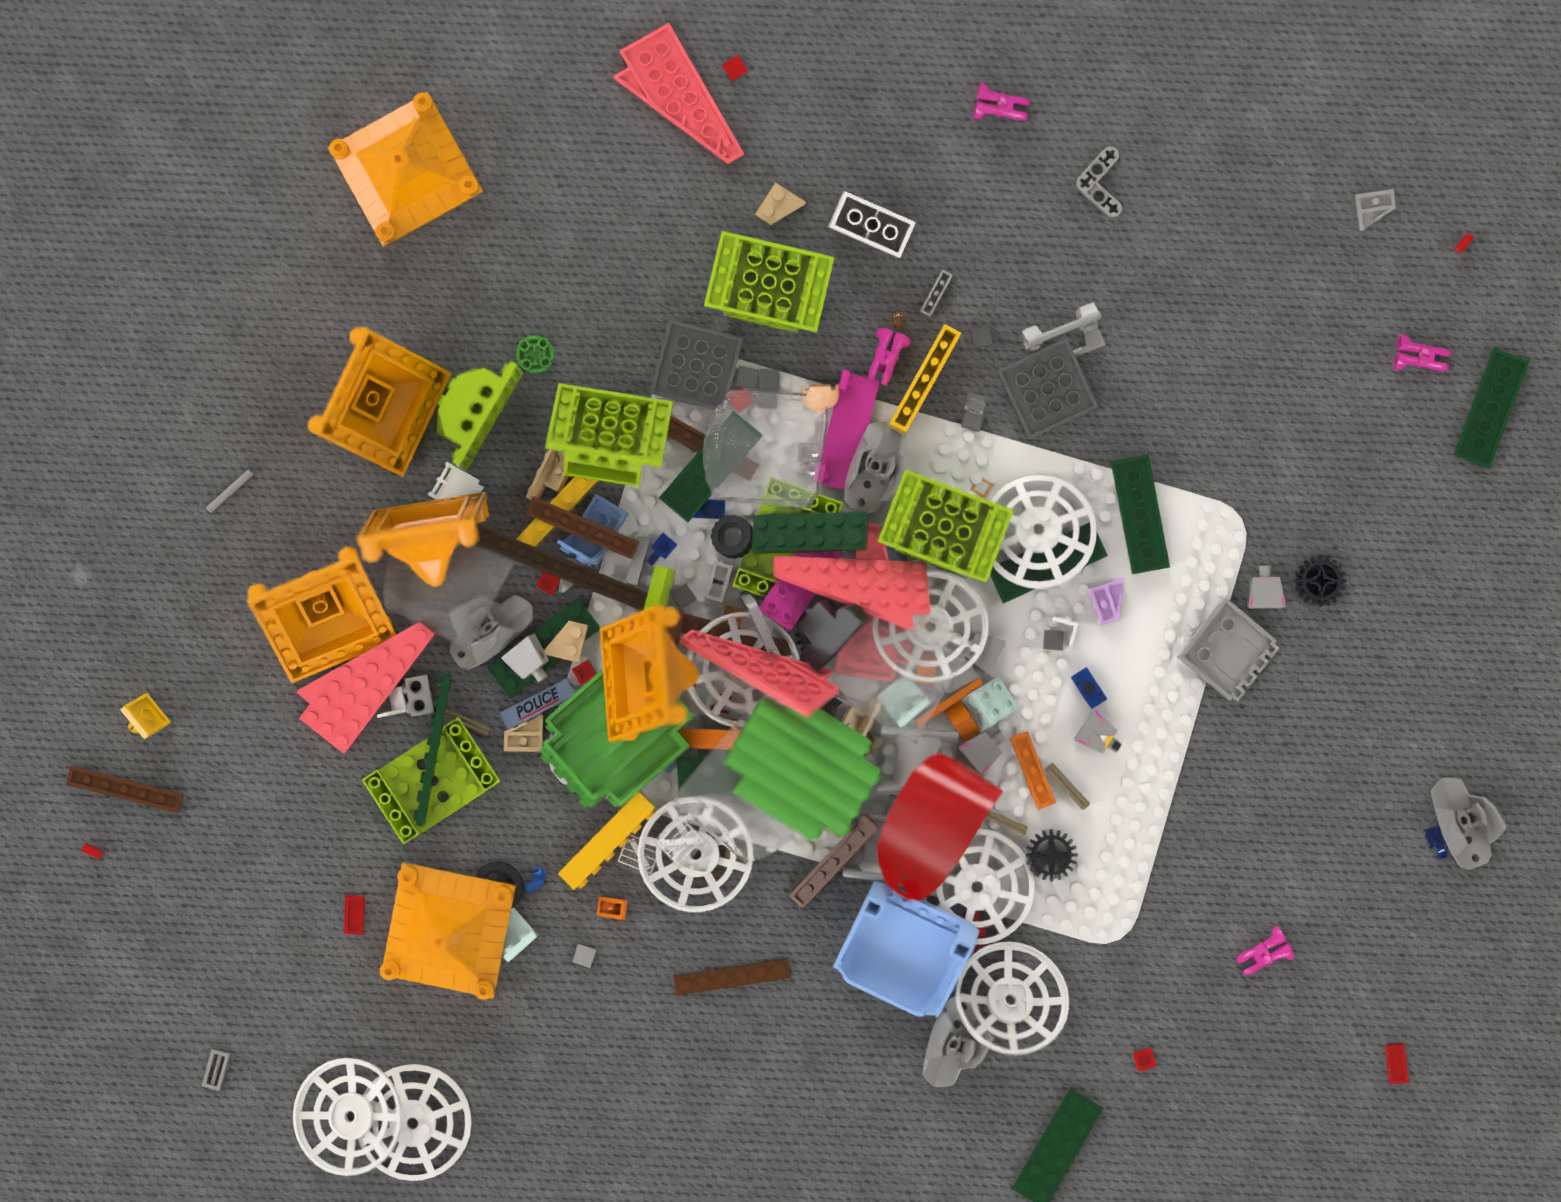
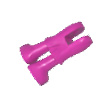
M979 84L977 100L980 101L976 102L973 119H981L985 114H992L997 117L1003 116L1015 120H1027L1028 113L1016 111L1014 107L1015 105L1030 107V100L1023 97L1009 96L1002 92L1000 94L991 91L985 84ZM981 101H994L997 102V105H991Z
M878 328L876 337L879 339V345L875 350V357L868 372V379L874 381L875 376L880 371L883 372L881 384L887 385L891 379L895 363L899 359L898 355L901 349L908 348L911 339L897 332L894 336L891 350L887 351L894 332L887 328Z
M1404 334L1399 335L1396 350L1415 352L1417 355L1412 356L1398 352L1394 358V370H1402L1407 365L1417 366V368L1425 367L1437 371H1448L1449 364L1436 362L1434 359L1435 355L1450 357L1451 351L1445 348L1427 346L1423 343L1418 344L1412 342Z
M1279 926L1272 929V936L1266 941L1260 942L1257 946L1244 951L1236 958L1238 964L1247 961L1249 958L1253 960L1254 964L1242 970L1245 976L1251 975L1269 964H1273L1276 960L1282 958L1292 960L1296 958L1288 942L1277 950L1269 952V949L1286 942Z

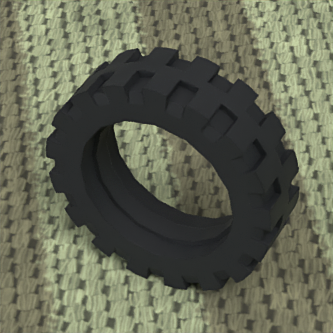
M492 862L484 865L477 871L475 877L485 879L488 874L494 871L504 872L511 877L514 885H516L512 908H514L521 900L524 890L523 878L518 870L505 862Z

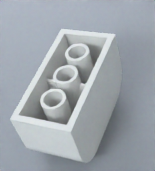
M843 191L828 227L900 258L916 222Z

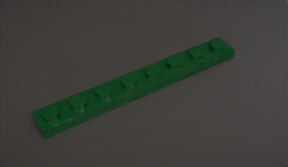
M443 673V677H439L437 688L441 689L439 696L436 695L434 707H437L436 715H432L430 726L434 727L432 734L429 733L427 745H430L429 753L426 752L423 764L427 765L425 772L422 771L420 783H423L422 791L419 790L417 794V802L420 803L418 810L415 809L413 821H416L415 826L424 827L426 822L452 674Z

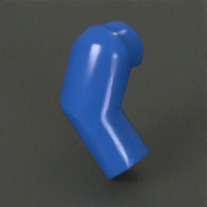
M537 866L533 869V880L524 885L528 894L543 886L546 876L544 868Z

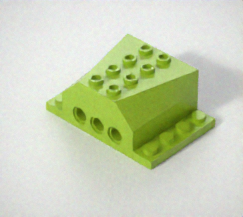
M722 231L704 307L721 310L723 315L795 333H798L799 329L817 333L834 257Z
M512 361L509 365L507 363L504 365L501 371L502 377L485 368L477 369L475 367L459 374L456 379L452 378L447 387L449 388L447 395H442L438 402L440 407L438 409L436 433L461 447L455 450L452 458H454L453 463L465 472L470 467L523 375L520 367Z
M558 383L546 449L565 452L563 475L640 487L643 464L657 467L662 465L673 401Z
M905 469L878 542L895 548V551L926 562L961 577L967 578L969 576L987 583L1014 510Z

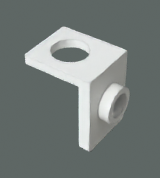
M1061 615L1060 618L1053 616L1051 621L1073 627L1068 646H1072L1078 623L1072 622L1071 617Z
M401 686L394 688L389 695L392 711L379 714L377 717L407 712Z

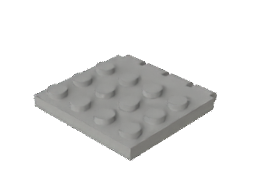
M1223 597L1177 658L1227 700L1231 701L1233 699L1238 702L1246 692L1242 685L1247 689L1258 677L1253 671L1255 670L1260 674L1269 663L1265 656L1272 659L1279 650V647L1275 644L1277 642L1275 638L1226 597Z

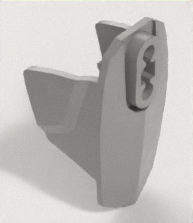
M887 422L868 424L858 444L845 481L844 501L848 508L870 514L877 512L884 501H889L895 497L906 467L904 463L905 458L899 452L902 435L889 428V423ZM864 482H867L869 484V487L867 489L863 485ZM859 499H862L863 502L861 507L858 505Z
M514 595L502 603L484 597L472 599L452 609L449 615L458 636L450 644V654L458 666L469 670L499 653L533 621V606L522 597Z
M1441 778L1433 786L1431 796L1440 829L1452 856L1458 865L1466 870H1471L1488 863L1492 856L1490 844L1496 841L1506 830L1502 817L1494 804L1489 802L1486 797L1469 794L1462 779Z
M955 995L948 997L939 1017L936 1018L925 1055L922 1075L934 1087L954 1085L961 1070L976 1068L983 1061L989 1050V1047L979 1042L965 1027L957 1009ZM964 1002L962 1007L964 1015L971 1027L976 1030L981 1024L973 1012L971 1003ZM986 1030L981 1037L992 1043L993 1035Z

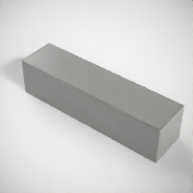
M942 269L920 310L921 314L929 318L931 317L953 277L952 274Z
M638 536L637 541H639V544L631 560L625 581L635 586L638 585L650 544V539Z

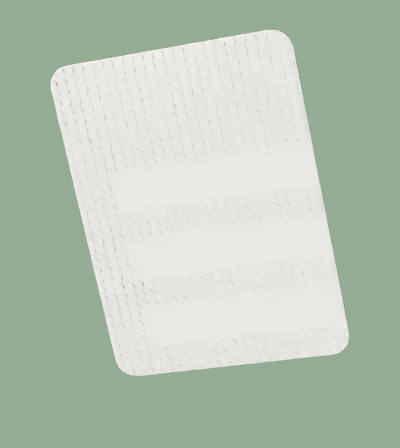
M738 359L729 396L741 387L736 386L740 366L758 369L755 389L742 387L754 402L740 414H738L728 400L725 412L723 413L653 394L651 398L673 401L671 416L709 437L735 411L763 435L745 456L759 464L751 481L749 482L731 473L707 501L710 507H714V512L712 511L709 516H704V514L702 515L698 511L687 523L664 504L659 497L697 452L667 436L661 467L643 464L640 487L625 485L619 508L628 512L629 515L618 533L636 541L638 536L650 539L638 585L635 586L625 582L632 559L611 550H607L599 571L603 575L648 592L655 566L676 570L666 607L680 609L671 593L687 584L697 600L682 609L685 610L684 613L712 621L730 613L747 611L739 597V594L745 592V590L732 586L743 557L729 559L716 551L711 543V530L715 522L719 521L721 515L725 517V515L732 514L743 517L753 527V515H758L770 477L843 502L841 510L844 512H859L848 508L844 501V490L814 483L834 406L828 408L826 413H815V409L808 408L804 404L801 396V386L805 385V389H809V385L821 383L779 371L777 409L758 408L760 369H774ZM875 399L869 424L874 422L890 423L899 406ZM918 412L905 436L902 435L899 452L905 458L904 463L907 470L988 501L1005 485L1016 479L1034 475L1051 476L1075 487L1087 499L1092 508L1096 521V530L1108 556L1085 566L1071 580L1055 587L1035 589L1003 604L990 575L987 583L969 576L967 578L959 575L956 576L965 580L980 596L988 616V636L1006 641L989 675L974 664L972 667L979 675L983 685L999 677L1018 706V710L979 734L986 732L991 737L999 730L1006 738L998 745L1002 751L1001 755L983 774L985 778L1003 790V793L991 810L1027 826L1028 830L1022 836L984 819L979 829L991 830L1004 835L1012 840L1024 854H1031L1032 850H1028L1026 847L1030 846L1033 848L1034 844L1030 842V839L1036 842L1038 839L1035 837V834L1043 837L1042 830H1045L1047 835H1049V829H1053V835H1056L1057 830H1060L1061 834L1059 837H1062L1065 833L1068 834L1065 840L1073 839L1069 846L1075 845L1077 847L1075 850H1071L1072 853L1078 854L1077 857H1072L1071 859L1077 861V863H1070L1069 865L1074 870L1066 869L1067 877L1060 873L1061 880H1058L1057 876L1054 875V881H1050V875H1047V879L1043 880V873L1039 877L1035 876L1038 871L1037 869L1032 871L1035 887L1034 898L1030 911L1023 923L1090 943L1107 944L1120 940L1132 929L1138 918L1206 685V681L1180 661L1177 656L1223 597H1226L1229 601L1231 599L1246 546L1247 533L1243 520L1232 507L1221 501L1154 482L1170 568L1132 575L1112 469L981 430L977 432L961 427V424ZM799 443L818 444L817 464L798 463ZM1035 480L1022 484L1026 492L1038 490L1051 492L1054 482ZM864 482L863 485L867 489L869 487V484L867 482ZM1064 486L1061 487L1058 496L1066 500L1074 511L1085 508L1073 492ZM1016 487L1010 488L1001 495L996 504L1006 507L1014 498L1019 496ZM1035 496L1029 499L1033 507H1044L1048 497ZM894 497L889 501H884L877 512L868 514V523L880 524V527L884 526ZM862 499L858 500L860 507L863 505ZM1022 501L1012 508L1014 510L1013 515L1020 517L1026 511ZM1057 501L1054 502L1051 510L1058 517L1068 514L1063 505ZM1088 515L1077 518L1079 527L1090 522ZM1072 521L1061 524L1062 534L1073 530ZM1009 522L1005 539L1016 535L1015 524ZM1037 525L1033 528V532L1040 535L1044 532V528L1041 525ZM729 528L724 534V541L729 546L737 545L742 539V533L738 528ZM1019 542L1009 546L1015 555L1026 551ZM1003 549L998 552L996 557L998 563L1010 559ZM845 551L839 559H855L856 551ZM906 556L908 561L922 562L917 559ZM714 561L733 566L723 604L704 599ZM926 563V569L946 571ZM927 577L928 589L944 591L948 580ZM1124 577L1120 618L1100 626L1088 589ZM955 584L951 595L960 601L966 611L976 608L977 606L970 595ZM594 592L588 607V611L600 627L641 612ZM750 593L760 608L766 598ZM929 595L930 605L937 606L941 597ZM947 601L944 610L948 612L950 617L959 615V610L950 601ZM805 612L802 613L800 620L805 617ZM980 615L969 619V638L973 639L976 632L982 633ZM1061 615L1071 617L1072 622L1078 623L1072 646H1068L1073 627L1051 621L1053 616L1060 618ZM736 618L738 628L758 632L752 618ZM727 620V621H724V622H721V623H723V624L729 625V621H728V620ZM964 622L953 625L952 635L960 638L964 634ZM931 623L924 626L927 632L935 631V626ZM796 625L791 634L788 633V635L794 642L798 655H801L803 651L800 648L804 644H797V641L802 640V637H796L795 634L802 632L797 629ZM773 629L771 632L772 637L785 640L776 629ZM1044 630L1064 631L1062 651L1043 649ZM600 631L584 643L580 663L572 661L568 679L575 693L584 685H580L572 668L589 660L596 674L603 669ZM681 633L680 640L681 637L685 635V633ZM679 641L678 651L687 657L689 649L680 644ZM911 642L912 650L914 653L916 646ZM948 642L943 648L948 646L953 654L959 646ZM790 647L788 648L786 656L792 655ZM964 649V650H963V652H962V655H963V656L965 655L967 649ZM839 651L838 655L834 656L823 668L832 670V675L827 681L836 684L848 698L834 711L827 703L821 706L820 709L841 721L848 705L864 713L872 697L878 698L880 694L904 675L896 671L895 682L838 674L841 651ZM694 652L692 663L697 667L699 675L703 674L704 658ZM709 661V673L720 670L718 665ZM897 664L903 670L907 666L905 664ZM917 664L912 672L914 675H916ZM936 669L935 677H940L938 669ZM722 678L710 680L717 693L723 694L727 686ZM942 681L934 682V686L916 684L932 703L902 727L956 731L944 711L921 726H918L915 720L968 684L947 695ZM705 682L697 683L696 687H694L700 700L710 709L711 705H716L718 701L711 695ZM1087 682L1089 684L1093 682L1094 687L1096 686L1094 688L1095 693L1088 695L1089 693L1085 694L1084 690H1082V687L1085 685L1084 683ZM758 688L753 690L754 702L765 696L766 693ZM689 689L681 692L679 698L695 715V718L683 729H697L699 715L706 714L694 702ZM733 691L731 694L732 699H728L730 702L746 704L744 693ZM773 697L770 699L779 706L782 704V702ZM883 704L869 731L879 737L881 726L900 727ZM725 705L722 709L728 710L729 714L719 713V716L724 718L748 720L749 718L748 709H733ZM1094 709L1117 729V733L1113 738L1122 743L1117 753L1109 748L1100 753L1073 740ZM1027 731L1056 801L1055 804L1040 810L1036 807L1010 741L1011 737ZM550 734L549 739L552 740L557 734ZM958 734L956 759L953 760L977 771L958 749L960 745L964 744ZM899 735L895 740L899 752L897 773L893 777V782L896 785L904 786L911 773L923 761L937 754L938 749L941 747V740L933 737ZM688 749L680 758L693 757L695 749ZM879 749L875 756L868 753L866 757H862L876 767L884 762V756L879 753ZM550 763L549 765L551 771L553 772L555 767ZM1050 763H1054L1090 802V805L1085 810H1082L1045 770ZM677 766L670 774L664 770L641 791L657 806L654 809L655 812L669 802L688 797H679ZM564 778L559 779L565 785L568 783ZM873 784L870 789L872 793L866 802L863 801L860 806L862 808L861 813L883 815L890 800L889 795L894 794L898 796L899 793L877 792V784ZM717 794L695 795L720 801L735 811L745 823L753 843L817 862H821L845 836L844 834L838 837L834 833L823 831L818 839L809 841L740 797ZM689 802L674 808L680 817L688 814H703L706 803ZM713 806L711 817L720 821L729 831L739 826L736 820L727 812L717 806ZM668 811L662 814L663 816L671 818ZM696 819L686 822L700 826L702 820ZM709 822L707 829L723 833L717 826ZM875 822L880 828L866 842L864 858L860 862L859 867L865 872L882 873L878 861L877 845L884 823ZM743 832L735 836L737 838L746 840ZM975 835L968 847H984L986 836ZM994 838L991 849L1002 854L1009 863L1020 858L1009 845ZM1054 839L1055 849L1058 852H1067L1063 843ZM1048 840L1043 841L1038 846L1036 852L1046 851ZM1051 845L1050 853L1047 852V854H1042V856L1049 857L1052 865V860L1056 856H1061V854L1053 853ZM972 852L964 855L969 865L980 864L981 852ZM992 855L989 856L987 866L996 872L1005 867L999 859ZM1036 858L1039 866L1049 871L1047 860ZM1060 858L1056 861L1055 871L1065 864L1067 858ZM959 862L949 873L950 876L956 877L960 870H962ZM1023 864L1014 870L1018 884L1017 894L1028 896L1029 879ZM1008 873L999 879L1000 889L1012 892V882ZM979 881L972 884V890L976 893L980 892L983 888L982 883ZM943 882L945 900L955 896L953 884ZM937 889L930 895L938 897ZM998 897L992 905L997 914L1004 910L1009 899ZM1015 901L1010 912L1005 917L1017 921L1026 904Z

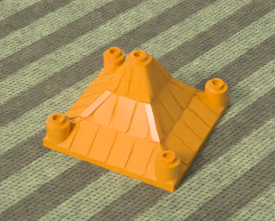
M428 92L418 93L413 101L344 139L333 140L328 147L383 247L483 193L482 188Z
M356 327L350 334V341L355 345V350L340 378V382L323 416H313L309 420L308 428L313 434L323 437L403 477L452 373L365 327Z
M479 492L374 509L357 537L358 544L362 549L363 559H368V562L377 561L382 556L381 549L387 550V553L409 564L426 584H431L433 587L442 585V582L446 580L453 549L458 541L460 544H464V546H472L476 544L475 541L479 540L476 523L484 522L489 517L487 493Z
M353 547L341 549L338 554L339 562L322 568L319 571L309 572L302 578L295 579L269 591L262 584H255L248 589V603L291 683L357 657L397 635L391 618L387 616L360 563L357 550Z
M656 605L600 628L608 742L634 741L641 732L665 724H682L686 720L687 711L684 709V706L673 704H675L682 691L697 683L699 671L684 654L678 651L669 632H666V627H674L679 621V614L675 608H663L662 605Z
M403 862L398 873L399 882L384 960L380 967L381 976L386 980L398 978L471 993L481 1000L493 999L516 885Z

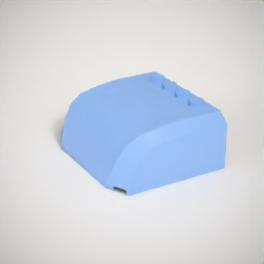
M874 880L833 967L840 971L843 979L848 984L915 1016L936 1015V1017H939L974 949L979 930L972 923L927 901L906 900L893 891L885 881Z

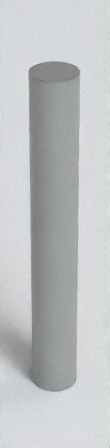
M248 469L212 501L206 509L212 513L253 476L252 472Z

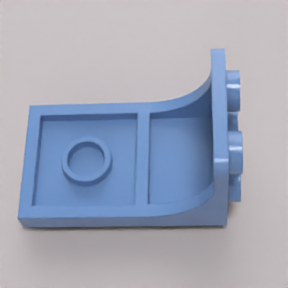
M595 494L582 517L618 532L629 513ZM570 534L565 540H558L557 542L561 545L560 550L574 557L576 556L575 559L588 566L592 564L598 566L608 550L574 534Z

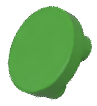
M538 335L528 336L519 342L516 350V359L520 367L526 372L539 374L545 372L552 365L554 349L546 338Z

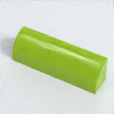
M655 566L644 610L656 605H662L663 608L667 606L676 570Z

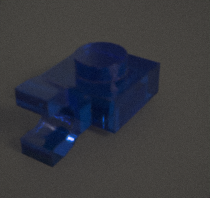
M662 533L650 547L654 552L646 560V563L653 567L660 557L666 560L678 544Z
M1440 826L1425 829L1424 833L1429 849L1436 848L1438 860L1447 858L1444 847L1446 842Z

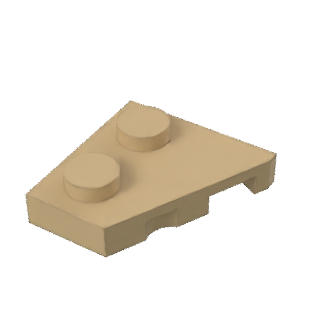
M775 183L755 213V216L769 225H773L780 219L805 206L806 202Z
M568 621L544 652L548 656L580 663L588 625Z
M543 714L527 722L525 721L515 728L504 731V752H541L540 749L543 747Z

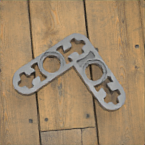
M1111 146L1106 147L1078 177L1076 188L1106 216L1116 218L1122 211L1120 202L1097 183L1119 158L1118 150ZM1111 151H1113V157L1115 159L1110 158L1106 162V164H1108L1109 166L1106 167V165L1102 162L1107 156L1105 152L1110 153ZM1100 165L1103 172L1095 175L1092 172V167ZM1089 172L1090 176L1096 180L1093 181L1091 179L1088 182L1089 187L1082 188L1080 180L1085 181L1089 177L1086 173ZM1097 191L1104 194V199L1100 202L1096 201L1093 197ZM1107 198L1110 199L1108 203L1111 206L1117 205V213H1110V208L1107 205L1104 208L1101 206L1106 202Z
M748 591L739 594L741 602L751 616L766 651L770 653L776 650V645L757 603Z

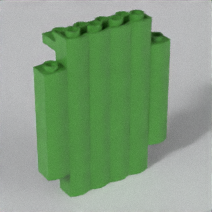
M602 669L544 720L548 724L545 726L552 735L555 733L557 735L552 740L548 738L543 743L544 747L540 749L542 752L540 757L547 765L551 763L555 767L553 772L559 779L564 778L568 782L566 787L572 793L576 792L580 796L578 801L585 808L589 807L592 809L608 794L610 795L608 800L615 807L619 806L622 808L691 747L679 732L695 718V715L678 697L673 705H682L687 711V718L682 724H665L641 732L634 741L608 742Z
M765 696L761 697L722 762V764L741 775L732 793L809 841L818 839L823 831L834 833L838 837L844 834L847 835L852 828L850 824L852 819L857 818L862 811V808H860L862 802H866L872 793L870 791L872 785H876L881 778V769L862 758L863 756L866 757L872 748L869 746L871 740L820 708L809 717H806L784 704L782 707Z

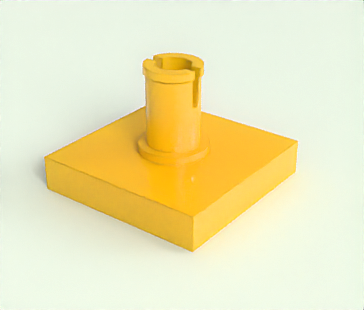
M148 693L143 694L120 709L130 721L128 728L131 729L134 726L131 732H139L144 740L171 723Z

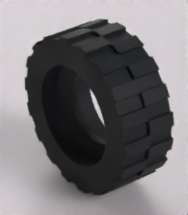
M732 514L725 515L718 522H715L710 538L716 551L729 559L741 558L749 553V550L752 549L753 527L741 516L738 517ZM729 528H738L742 533L741 541L735 546H729L724 541V534Z

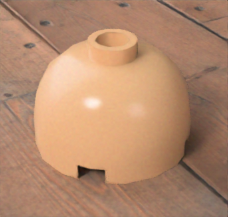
M831 384L809 385V389H805V385L801 386L802 400L808 408L815 409V413H826L828 408H832L837 404L840 393L839 385L835 384V388H831Z

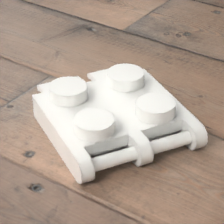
M446 462L443 473L440 477H437V483L432 492L429 491L428 495L434 499L479 493L482 492L484 487L479 485L480 480ZM449 468H451L449 474L447 475L446 479L444 480V477H445L446 473L448 472ZM443 483L438 493L435 495V492L437 491L439 485Z

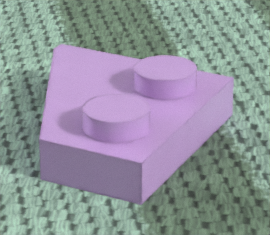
M1124 577L1088 589L1100 626L1120 618Z

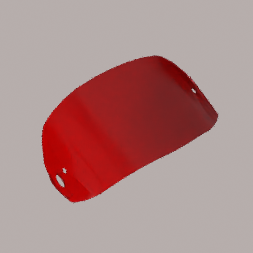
M938 753L923 761L911 773L899 792L879 837L877 855L886 884L906 900L921 901L932 894L958 863L984 819L1003 793V790L977 771L944 754ZM898 884L902 885L907 890V893L902 892L898 888Z

